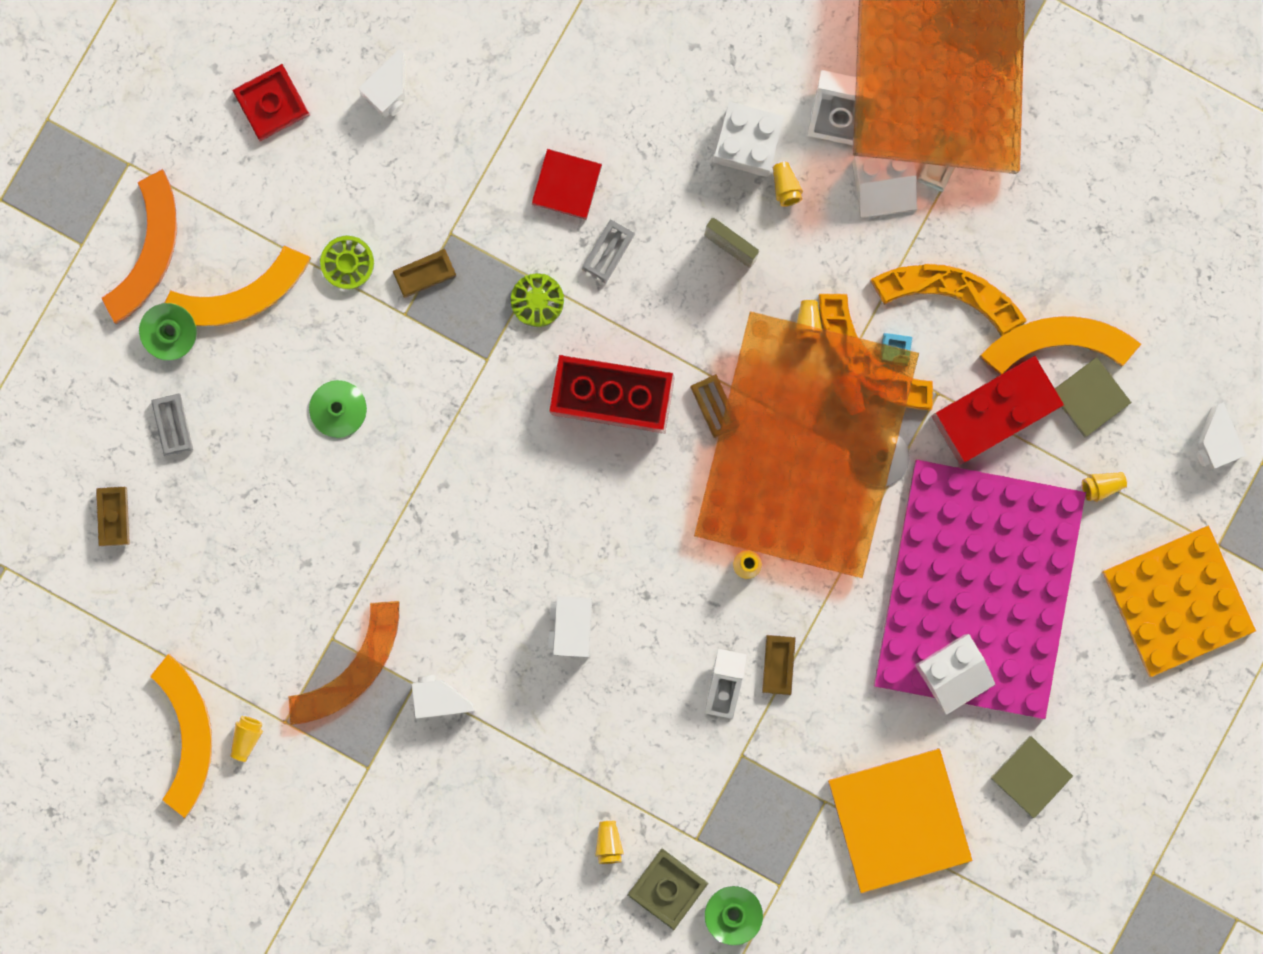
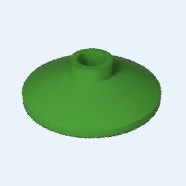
M161 303L153 306L143 315L139 325V336L144 348L154 357L161 360H176L185 356L194 346L197 328L193 317L186 309L173 303ZM167 325L174 327V335H169L166 332Z
M334 380L321 385L314 392L310 400L309 414L314 426L320 432L330 437L341 438L353 434L362 426L366 418L367 404L362 392L355 385L346 381ZM334 403H341L342 410L339 413L332 411Z
M728 886L718 890L711 896L705 908V923L709 932L715 939L728 945H741L750 941L757 935L763 922V910L760 901L751 891L739 886ZM731 909H736L739 912V916L735 920L728 918V912Z

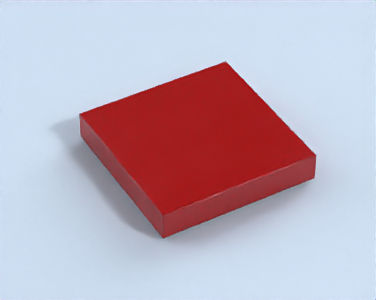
M283 64L232 90L259 141L310 115Z
M547 149L532 205L587 220L602 164Z

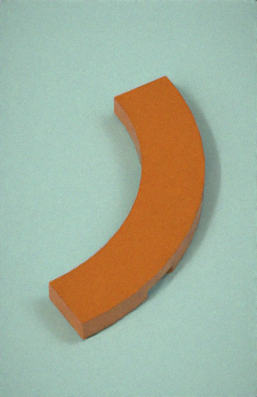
M163 169L137 182L142 191L147 212V231L144 246L138 261L129 275L115 289L101 297L115 324L129 317L146 302L145 300L161 283L173 256L177 236L176 203L171 184Z

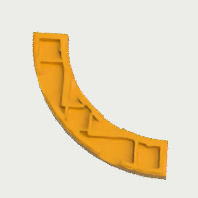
M283 246L279 256L270 268L257 280L244 288L225 295L212 297L189 296L170 290L165 303L177 304L186 309L193 317L196 326H222L243 321L265 311L278 302L300 279L311 257Z
M937 264L904 266L884 272L870 279L884 305L905 296L938 294L960 300L972 306L993 324L1001 336L1027 322L1020 309L1006 294L988 283L984 278L956 267Z
M819 294V313L822 327L834 355L847 372L853 371L855 377H859L861 386L888 402L907 408L931 411L933 405V381L910 378L895 373L882 365L863 346L855 332L848 307V294Z
M1058 316L1032 321L1011 330L992 343L979 357L1002 375L1013 363L1034 351L1056 346H1079L1098 352L1122 367L1142 344L1129 334L1104 322L1082 317Z
M168 654L150 677L166 693L175 709L180 724L182 749L177 774L169 791L162 800L182 817L186 818L199 799L208 775L212 757V729L205 701L194 680L186 669L171 654Z

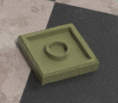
M711 218L706 225L704 236L748 268H751L757 260L759 249L717 219Z
M1097 357L1055 388L1064 403V406L1061 408L1084 438L1132 403Z
M1029 736L991 776V779L1032 818H1035L1068 783L1073 775L1032 736Z
M661 848L627 896L675 930L709 883Z

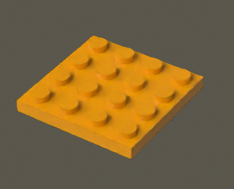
M1209 525L1102 571L1149 677H1153L1256 632Z

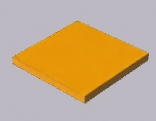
M940 748L828 780L860 893L973 861Z

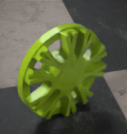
M350 235L339 236L331 240L323 249L320 267L324 277L333 286L341 289H354L369 280L374 269V256L370 247L360 238ZM347 241H352L351 251L347 250ZM341 242L343 251L337 253L332 246ZM360 244L365 250L361 254L356 255L354 250ZM327 253L336 255V260L326 257ZM369 256L368 261L359 262L358 258ZM334 263L336 268L327 272L325 264ZM362 265L369 267L365 275L358 271V268ZM338 270H339V271L341 272V274H340L339 277L334 281V280L332 279V277H333V276L338 272ZM354 272H356L361 279L358 282H356L352 276ZM345 275L350 276V284H341L342 278Z
M541 273L529 274L515 284L511 293V307L515 316L522 323L531 327H543L553 323L560 316L564 307V294L558 282L552 277ZM533 279H542V284L539 288L533 285ZM526 281L532 288L529 292L523 285ZM549 281V282L552 283V284H551V286L548 288V290L545 292V291L543 290V288H544V286L546 285V283ZM518 289L526 293L525 298H516ZM557 289L559 298H550L548 294ZM526 301V306L516 308L515 304ZM549 301L559 304L558 309L548 306ZM525 309L532 311L528 320L520 315ZM549 309L554 314L548 320L543 315V310ZM535 312H540V322H535Z

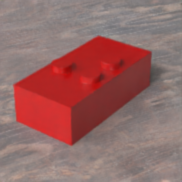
M559 355L549 412L552 416L665 434L675 376L670 372Z
M1034 355L937 411L931 417L959 465H962L1064 406V403Z

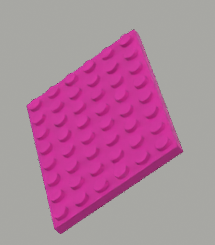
M916 459L874 687L935 698L915 665L961 636L969 634L985 659L995 685L965 704L1046 719L1086 492Z

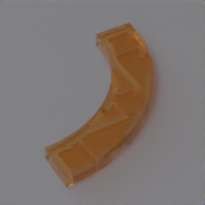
M400 601L370 603L369 626L358 654L351 664L331 682L311 692L288 696L290 725L308 723L334 714L359 698L373 684L387 663L395 643L400 619Z

